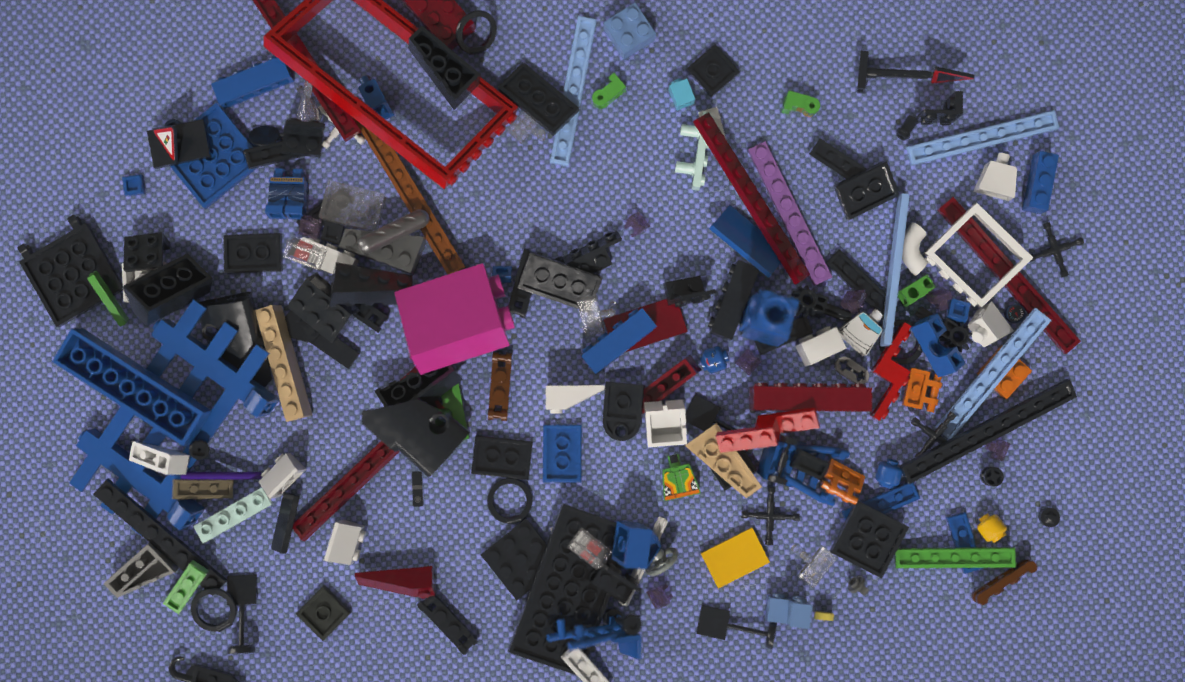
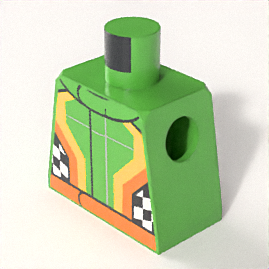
M679 454L667 456L670 467L662 469L664 501L700 494L701 492L690 464L681 465Z

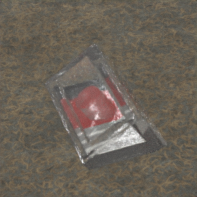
M292 236L287 240L283 257L319 271L328 249Z
M583 528L577 532L568 545L570 550L595 569L603 567L612 552Z

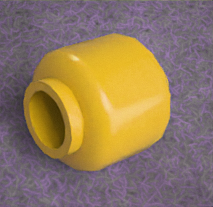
M987 513L979 519L980 524L977 526V530L987 542L992 541L995 543L1007 535L1005 533L1007 527L997 514L990 516Z

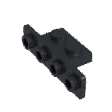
M617 231L608 232L604 237L592 240L586 246L580 249H573L568 255L557 257L554 260L596 273L612 265L605 248L622 241V238Z

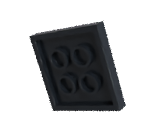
M858 501L851 509L830 552L882 578L909 527Z
M526 518L484 551L481 556L517 601L530 590L547 543Z

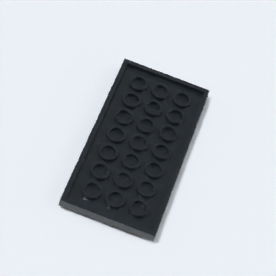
M564 503L561 504L507 650L508 653L576 675L561 658L568 650V642L576 640L569 638L548 642L546 636L547 634L558 632L557 619H565L566 631L575 630L576 625H583V628L600 626L610 595L592 584L591 581L603 563L609 565L611 562L618 568H621L620 564L612 560L617 522ZM580 532L607 551V554L600 563L596 560L598 566L589 561L593 557L592 554L588 559L580 554L583 548H587L586 546L581 547L578 552L575 550L573 541ZM592 646L580 649L588 657Z

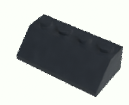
M187 253L123 285V290L134 314L148 326L186 306L193 299L197 300L210 293L212 277Z

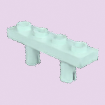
M682 124L680 135L697 137L696 160L694 163L677 161L675 172L691 174L693 177L691 190L699 191L700 186H704L706 175L702 174L703 167H707L708 156H705L706 148L709 149L696 126Z
M260 488L193 527L202 543H206L273 505L263 488Z

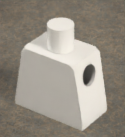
M998 153L997 161L986 163L974 188V192L1006 201L1015 198L1017 168L1008 165L1010 155Z
M992 301L978 309L968 324V328L973 333V341L980 343L983 347L998 341L1014 331Z

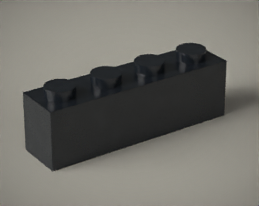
M740 260L736 264L732 263L728 273L731 275L729 282L725 281L721 291L724 293L722 300L718 299L715 306L717 314L715 318L711 317L708 328H711L709 333L729 341L733 339L759 272L755 266Z

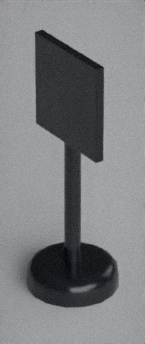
M695 394L685 414L687 423L703 431L710 428L713 423H717L729 431L737 430L716 419L721 407ZM747 449L745 451L751 454L754 449Z
M257 574L227 576V592L233 597L236 605H239V645L229 646L227 654L255 653L254 645H244V605L256 604Z
M705 605L701 606L696 634L725 640L727 628L766 636L765 646L768 649H773L777 622H770L768 632L728 623L730 611Z

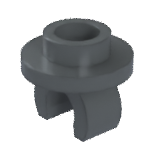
M861 575L854 576L849 580L848 590L851 593L860 592L865 596L870 591L864 586L865 579Z

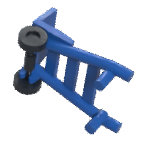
M780 435L777 446L764 447L757 473L763 479L792 488L795 487L821 503L830 506L835 505L834 495L824 491L820 493L815 491L818 479L810 476L808 485H805L803 480L806 473L797 470L795 478L791 477L790 474L793 467L789 466L797 448L810 454L817 453L816 457L822 460L825 459L826 454H831L833 458L844 460L849 457L850 451L833 446L808 445L800 440Z
M610 608L604 613L603 622L605 625L583 628V625H576L575 630L566 631L565 619H557L558 632L547 634L546 636L548 642L569 638L576 640L568 642L569 650L611 641V643L619 644L620 653L636 659H642L641 634H638L642 627L641 619L634 614H628L623 618L622 613L617 609Z

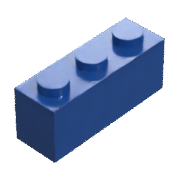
M1039 151L1032 156L1022 211L1036 214L1048 211L1059 158L1058 154Z

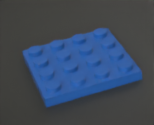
M215 103L194 120L203 119L205 121L212 157L170 166L204 209H207L257 169H248L243 150L253 148V146L218 103Z

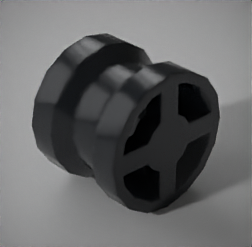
M986 467L981 471L980 479L985 485L999 486L1004 480V474L999 468Z

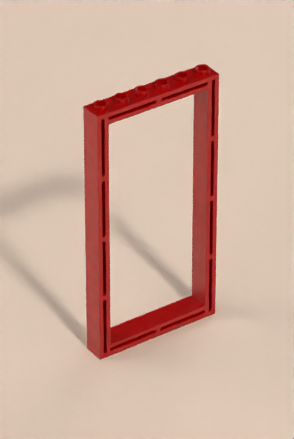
M304 0L264 35V48L443 189L449 184L452 186L457 181L458 175L468 170L471 165L470 162L473 159L476 161L481 156L482 150L485 147L489 148L494 142V138L497 135L500 136L505 131V126L508 123L512 124L517 118L518 106L480 77L479 85L471 94L497 114L444 166L286 42L333 0ZM353 0L407 44H409V37L419 29L383 0Z

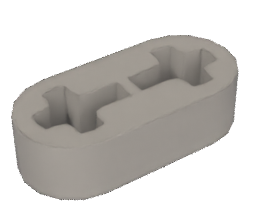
M840 357L834 363L835 371L855 384H864L869 379L868 371L848 357ZM846 361V366L850 368V371L847 369L841 370L839 362ZM855 371L857 373H860L862 371V376L864 377V379H859L857 381V375H855L852 372Z

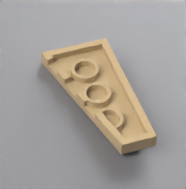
M717 423L684 445L745 498L762 487L737 451L720 453L715 436L717 432H722Z

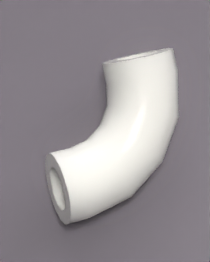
M912 222L905 231L902 260L909 271L916 276L928 264V261L924 259L919 249L922 239L927 234L922 227Z

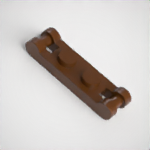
M493 351L488 420L496 418L501 419V421H507L512 352L500 354L498 351ZM499 361L506 362L505 367H498ZM495 405H501L502 411H495Z
M1027 559L1021 560L1016 564V567L1009 568L974 591L971 595L972 600L981 605L987 604L989 597L993 594L998 595L1005 590L1004 587L1017 583L1025 573H1034L1037 570V564Z

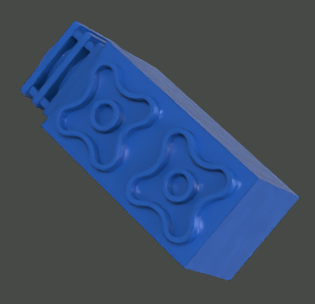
M760 289L746 303L739 331H741L740 337L775 347L780 346L789 339L790 328L799 301Z

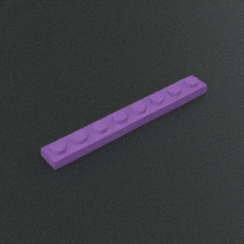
M766 141L748 149V153L792 243L810 273L809 277L813 285L816 286L832 278Z

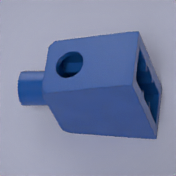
M369 75L361 77L359 80L361 85L358 89L366 105L385 120L394 116L376 80H371Z

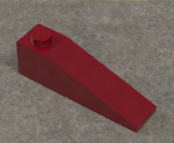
M691 355L687 356L644 389L643 414L645 413L644 402L661 401L702 370Z
M432 566L355 573L358 585L422 599L435 596V572Z

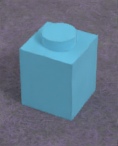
M679 78L671 82L668 90L677 111L695 103V97L688 79L682 80Z

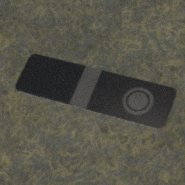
M412 472L413 507L423 506L422 472Z

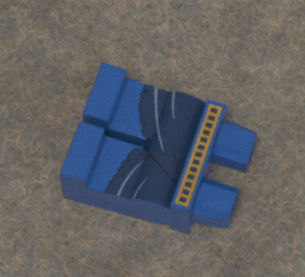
M275 168L273 177L269 179V196L265 213L269 219H287L288 217L289 219L306 220L308 183L305 180L303 169H293L292 177H286L287 171L285 169Z

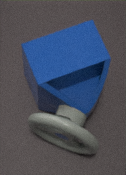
M617 521L612 560L624 568L645 569L646 574L649 576H656L665 572L676 562L679 555L678 550L673 547L662 550L660 541L652 529L639 522ZM673 553L672 557L667 558V554Z

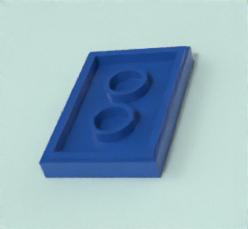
M543 425V482L581 483L582 425Z

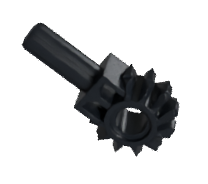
M808 285L804 288L799 286L796 291L791 293L792 299L799 301L796 316L802 313L803 318H807L809 315L819 319L825 314L844 322H849L852 314L850 311L828 304L829 297L823 296L821 293L816 294V287L810 290ZM803 299H806L809 302V305L805 304L803 302Z
M922 306L915 311V316L919 319L934 315ZM949 318L942 320L947 329L939 336L940 341H946L943 346L946 348L949 346L950 348L957 347L960 353L963 349L968 350V344L973 343V340L969 338L973 333H968V326L964 327V322L957 324L956 321H952ZM954 332L959 333V335H960V341H959V342H957V341L954 340V338H953V333H954Z

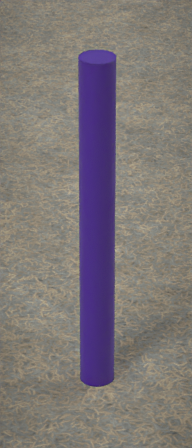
M186 472L185 475H181V479H261L262 472Z

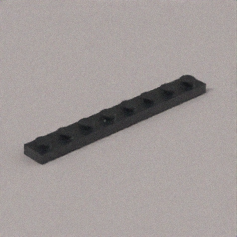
M106 479L93 493L95 497L181 570L185 571L192 560L209 570L200 584L201 587L204 589H220L226 583L227 579L110 479Z

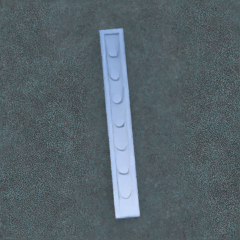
M578 16L563 92L565 97L579 107V111L597 19ZM579 112L555 134L550 159L551 164L569 167Z
M1055 110L908 146L906 149L910 164L913 166L1059 129Z
M904 193L897 199L882 323L883 331L881 332L880 340L881 347L891 345L893 338L909 204V194Z
M1034 308L935 428L937 429L947 419V415L951 411L956 415V418L950 421L943 435L948 439L953 438L1051 322V319L1037 308Z

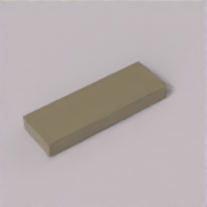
M173 479L172 499L233 498V479Z

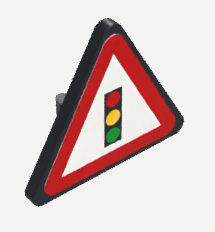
M173 125L153 128V133L172 161L177 163V145H179L181 139H177L176 127Z

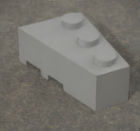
M149 542L103 584L118 598L146 584L175 573L179 567Z

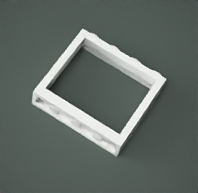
M978 203L973 204L924 252L928 263L931 266L936 265L940 269L939 274L946 280L950 279L954 283L952 285L953 288L960 294L963 292L968 297L966 300L974 307L976 305L983 307L1033 259ZM972 215L1020 260L982 298L935 254Z

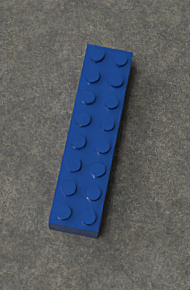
M71 328L52 360L60 368L182 446L190 445L195 440L212 412L206 406L84 328Z

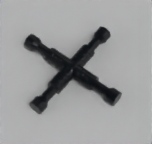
M1050 222L1044 223L1042 225L1047 232L1050 248L1041 250L1037 254H1030L1033 259L1029 262H1033L1040 257L1044 258L1053 255L1056 264L1059 265L1061 278L1068 276L1069 273L1064 267L1061 252L1071 249V247L1076 245H1083L1084 240L1080 237L1073 242H1065L1058 245L1055 235L1052 234Z
M950 411L947 419L935 431L927 425L924 426L916 417L912 419L911 424L918 426L922 429L923 433L929 436L923 449L915 457L926 452L928 449L930 450L936 442L942 444L947 441L941 435L948 428L947 425L950 421L956 418L954 413Z
M768 487L769 501H767V512H741V518L754 517L766 520L767 539L765 540V545H773L772 531H774V520H800V514L788 515L774 511L776 487Z

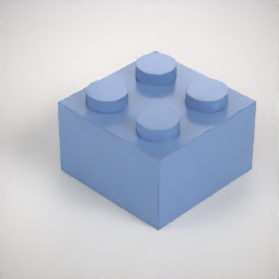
M636 2L603 22V30L623 60L655 41L656 33Z

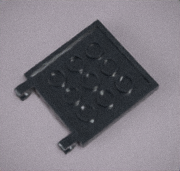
M74 214L67 218L74 229L34 253L30 245L23 243L17 247L24 258L19 263L56 327L65 325L102 303V300L88 281V276L96 270L113 296L123 291V284L90 226L87 223L82 225L79 216Z

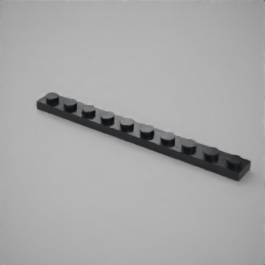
M1065 379L899 465L906 483L911 484L1076 398L1077 396L1071 381Z

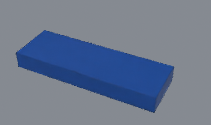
M966 512L946 517L955 547H977ZM962 568V571L966 574L983 568Z

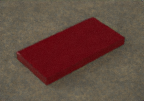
M667 299L637 308L638 310L643 308L657 327L626 352L687 333L680 307L675 308V305L668 306ZM633 310L603 319L607 333L610 334L614 331L613 326L622 320L624 323L628 320V314Z

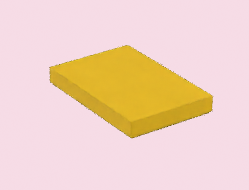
M752 527L700 553L718 589L770 563Z

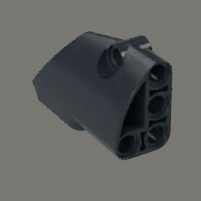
M243 292L199 302L207 308L200 318L202 335L208 345L224 322L238 330L221 356L233 366L240 369L256 344L265 349L256 319V308L252 292ZM212 326L215 327L217 331L215 333H209L206 328ZM268 357L253 377V380L264 388L272 380Z
M420 398L390 406L362 410V424L391 450L399 451L428 478L448 459L470 433L453 418V414L448 408L438 409ZM438 416L444 417L446 422L441 421Z

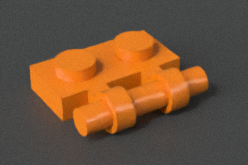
M910 368L909 371L911 372L908 375L910 380L905 387L902 405L922 410L923 403H927L926 411L934 413L935 406H938L939 400L937 397L939 389L942 388V377L938 378L934 374L933 380H929L930 372ZM927 386L931 387L929 397H925Z
M833 459L829 460L828 463L830 464L824 477L829 479L830 483L823 480L820 487L825 489L827 493L841 497L842 501L856 505L858 498L853 496V493L858 495L861 492L865 476ZM840 485V486H842V487H844V488H846V489H845V491H844V490L838 488L837 486Z

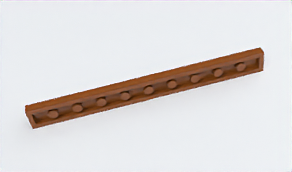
M354 119L409 212L424 210L428 213L429 223L420 230L446 273L451 274L465 269V265L396 151Z

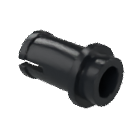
M909 115L901 128L896 130V136L903 141L909 139L910 133L919 122L918 119Z

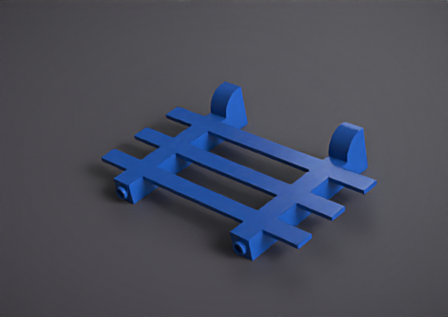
M193 299L177 324L170 319H161L155 323L151 336L163 345L146 369L161 377L177 354L194 366L179 390L193 398L207 376L225 388V391L212 408L211 414L195 440L202 439L209 443L238 399L244 402L243 406L256 418L270 415L280 399L253 380V377L270 354L258 344L255 345L240 369L221 357L238 332L230 324L224 322L208 347L190 335L207 309ZM123 407L119 408L103 433L97 429H90L80 434L76 447L88 456L69 482L80 492L84 491L99 467L103 465L119 477L115 484L121 490L128 494L132 487L150 500L144 508L148 513L157 519L161 512L165 510L168 513L167 518L170 523L179 530L195 524L205 510L202 505L193 499H172L173 479H181V475H167L164 479L152 469L130 461V453L116 444L135 416ZM153 427L143 443L160 447L167 436ZM187 445L182 452L189 455L186 472H189L197 461L189 453L190 445ZM101 503L100 506L102 508L107 510L112 515L114 514V512L110 508H108L104 503Z

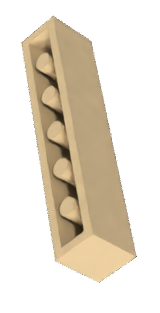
M270 305L255 310L265 349L270 353L268 360L286 422L312 416L282 305Z

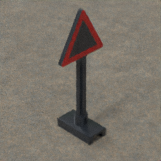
M861 51L857 93L865 94L868 78H932L931 83L970 80L974 79L975 75L941 67H935L933 72L925 70L877 69V67H869V52Z

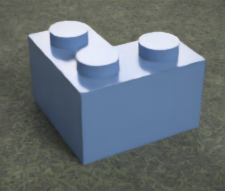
M773 593V596L768 595L765 615L767 621L785 623L790 627L810 629L812 604L807 599H804V596L792 595V598H787L785 594Z

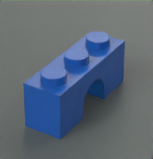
M938 313L920 319L911 327L913 335L916 337L938 378L955 373L966 364L957 347L946 348L939 342L938 337L947 329Z

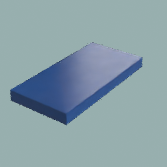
M731 205L727 207L709 228L768 278L780 265L781 262L761 230Z

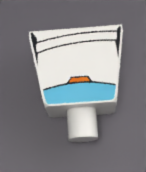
M876 309L869 316L864 312H860L838 329L841 338L862 357L866 356L883 331L877 324L883 318V315Z

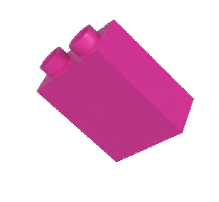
M483 263L394 292L410 357L420 374L510 346L506 331L515 328L509 307L499 308L496 300L506 296L499 274L489 277Z

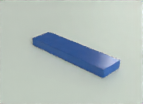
M914 482L911 484L904 483L869 498L862 503L886 514L920 499ZM853 506L841 511L845 521Z

